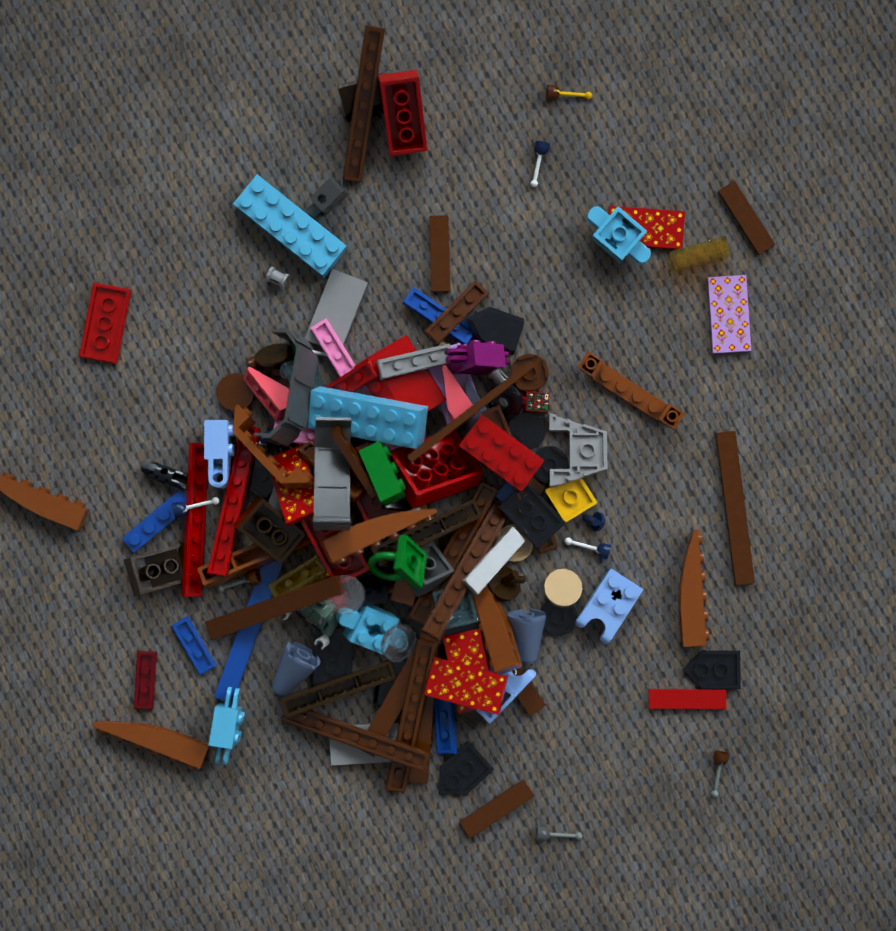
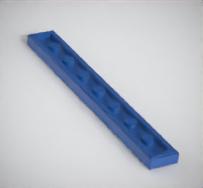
M274 561L261 567L262 583L254 586L247 607L271 599L284 562L280 564L278 561ZM262 622L238 630L217 687L215 698L225 701L227 689L232 687L231 704L233 703L235 689L239 688Z

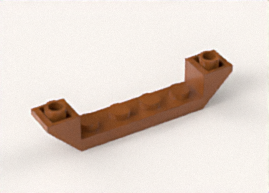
M587 351L577 368L589 378L657 422L674 430L685 415L684 412L670 403H664L605 365L603 360Z
M237 404L234 412V435L287 489L314 488V482L312 481L314 477L306 469L302 471L297 467L290 474L284 468L279 469L276 466L278 462L271 455L268 457L265 455L266 449L259 442L255 444L252 441L254 437L248 430L256 423L252 419L254 414L247 407L243 409Z

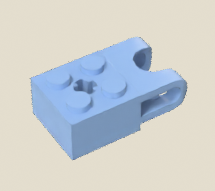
M204 420V459L208 460L209 483L214 487L222 489L227 488L232 467V457L235 456L236 446L232 444V437H236L233 433V425L228 420ZM219 474L223 475V480L221 482H218L217 480Z
M609 568L576 619L575 625L583 628L591 619H600L604 626L600 640L605 645L608 644L644 589ZM617 590H619L620 598H615V600H613V595H611L612 591L616 592Z
M529 669L521 676H516L511 671L501 674L509 676L500 713L536 676L537 673L534 670ZM476 710L489 723L493 722L498 716L493 713Z

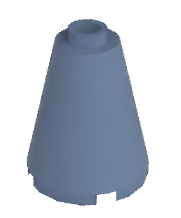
M524 609L513 610L508 613V621L513 631L520 659L523 664H532L538 657L546 620L545 612L536 609H530V612H523Z
M288 642L285 646L272 685L277 695L285 696L290 694L318 668L320 664L319 657L316 656L315 658L312 655L313 650L298 642L290 644Z

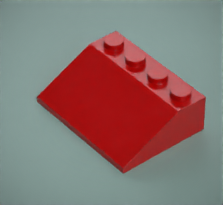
M405 335L354 366V368L371 359L378 371L377 360L417 350L409 337ZM428 369L382 380L378 376L366 384L372 396L428 406L427 413L447 401Z
M456 430L447 435L412 464L407 459V456L416 449L402 446L390 450L391 461L395 462L399 471L396 475L398 479L403 480L406 486V490H404L406 499L413 509L479 486L484 472L473 457L458 447L462 438ZM431 437L424 439V443Z

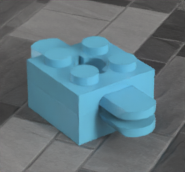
M598 206L590 209L587 220L597 229L591 240L618 263H621L627 255L640 265L645 264L649 260L651 251L640 241L645 236L647 230L620 207H617L611 215Z
M374 605L358 607L354 610L342 607L336 614L338 623L346 627L343 635L352 643L383 654L387 644L400 648L406 643V634L396 627L399 619L387 610Z
M232 687L227 689L225 704L219 703L215 706L209 746L217 747L215 764H220L223 748H225L223 765L226 766L229 762L230 750L241 741L242 731H239V726H241L245 718V712H242L243 707L238 706L239 688L235 689L233 704L230 705L233 692Z

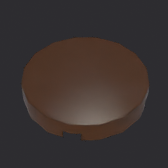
M525 354L518 357L513 363L511 375L527 362L532 361L535 367L514 383V385L522 391L534 392L546 384L548 367L546 362L537 355Z
M228 374L218 383L217 399L228 410L235 411L237 404L244 409L249 407L254 400L255 394L243 380V374Z

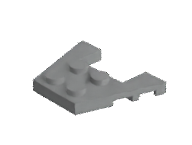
M549 414V432L569 433V469H550L549 488L607 471L606 431L572 422L570 419L566 420L557 417L555 414Z

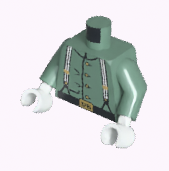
M329 599L295 610L298 615L323 633L322 636L315 640V645L320 641L323 643L321 649H324L329 644L328 637L332 636L338 626L335 613L337 606ZM292 612L287 613L283 620L288 619Z

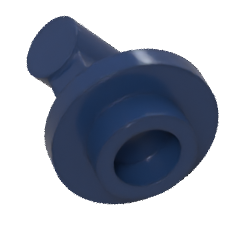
M601 512L594 513L593 517L587 514L583 516V521L591 524V528L594 531H600L605 525V518Z

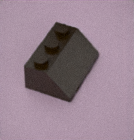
M392 69L389 71L378 73V75L389 74L394 72ZM379 77L377 78L372 117L383 112ZM357 80L337 86L347 122H351Z

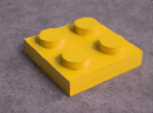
M583 478L545 490L560 517L565 522L597 504Z

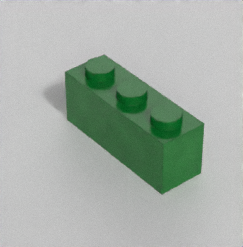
M378 441L359 450L380 502L387 506L406 497L404 493L406 486L403 480L398 479L396 475L399 471L395 462L391 463L389 459L391 452L388 446H383Z

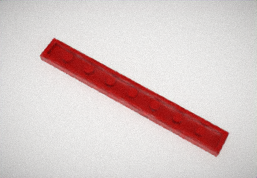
M251 427L248 431L254 437L252 441L257 444L259 438L254 436V433H260L261 429ZM239 439L235 449V456L207 570L209 575L226 578L238 529L233 524L242 515L255 458Z
M189 443L187 506L205 502L207 498L208 460L204 459V443ZM206 505L188 509L185 515L183 597H202V580L197 568L203 566Z

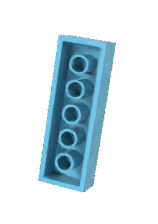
M258 174L233 203L236 209L323 278L327 276L348 250L347 245Z
M319 386L311 390L308 428L315 429L316 417L351 418L352 437L417 449L424 443L428 406Z

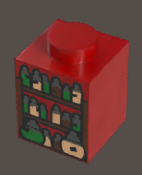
M527 391L526 396H522V407H525V412L548 413L550 393Z

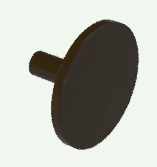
M272 344L259 350L255 355V361L260 366H272L273 375L280 376L283 374L280 364L288 360L292 356L293 351L291 346L287 344Z
M504 565L487 585L492 594L498 599L511 601L518 596L520 584L525 582V577L519 576L518 571H513Z

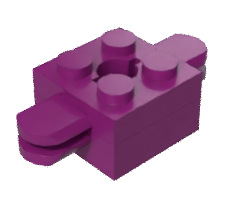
M480 340L469 341V344H461L457 348L445 350V355L449 356L445 358V362L451 363L452 374L484 375L505 368L506 365L510 364V359H506L509 356V352L504 351V344H496L495 341L481 343Z

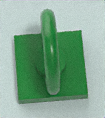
M405 534L399 536L397 553L381 552L373 555L368 561V568L372 574L388 581L406 580L415 589H419L423 586L427 554ZM381 560H394V570L397 573L384 572L376 566V563Z

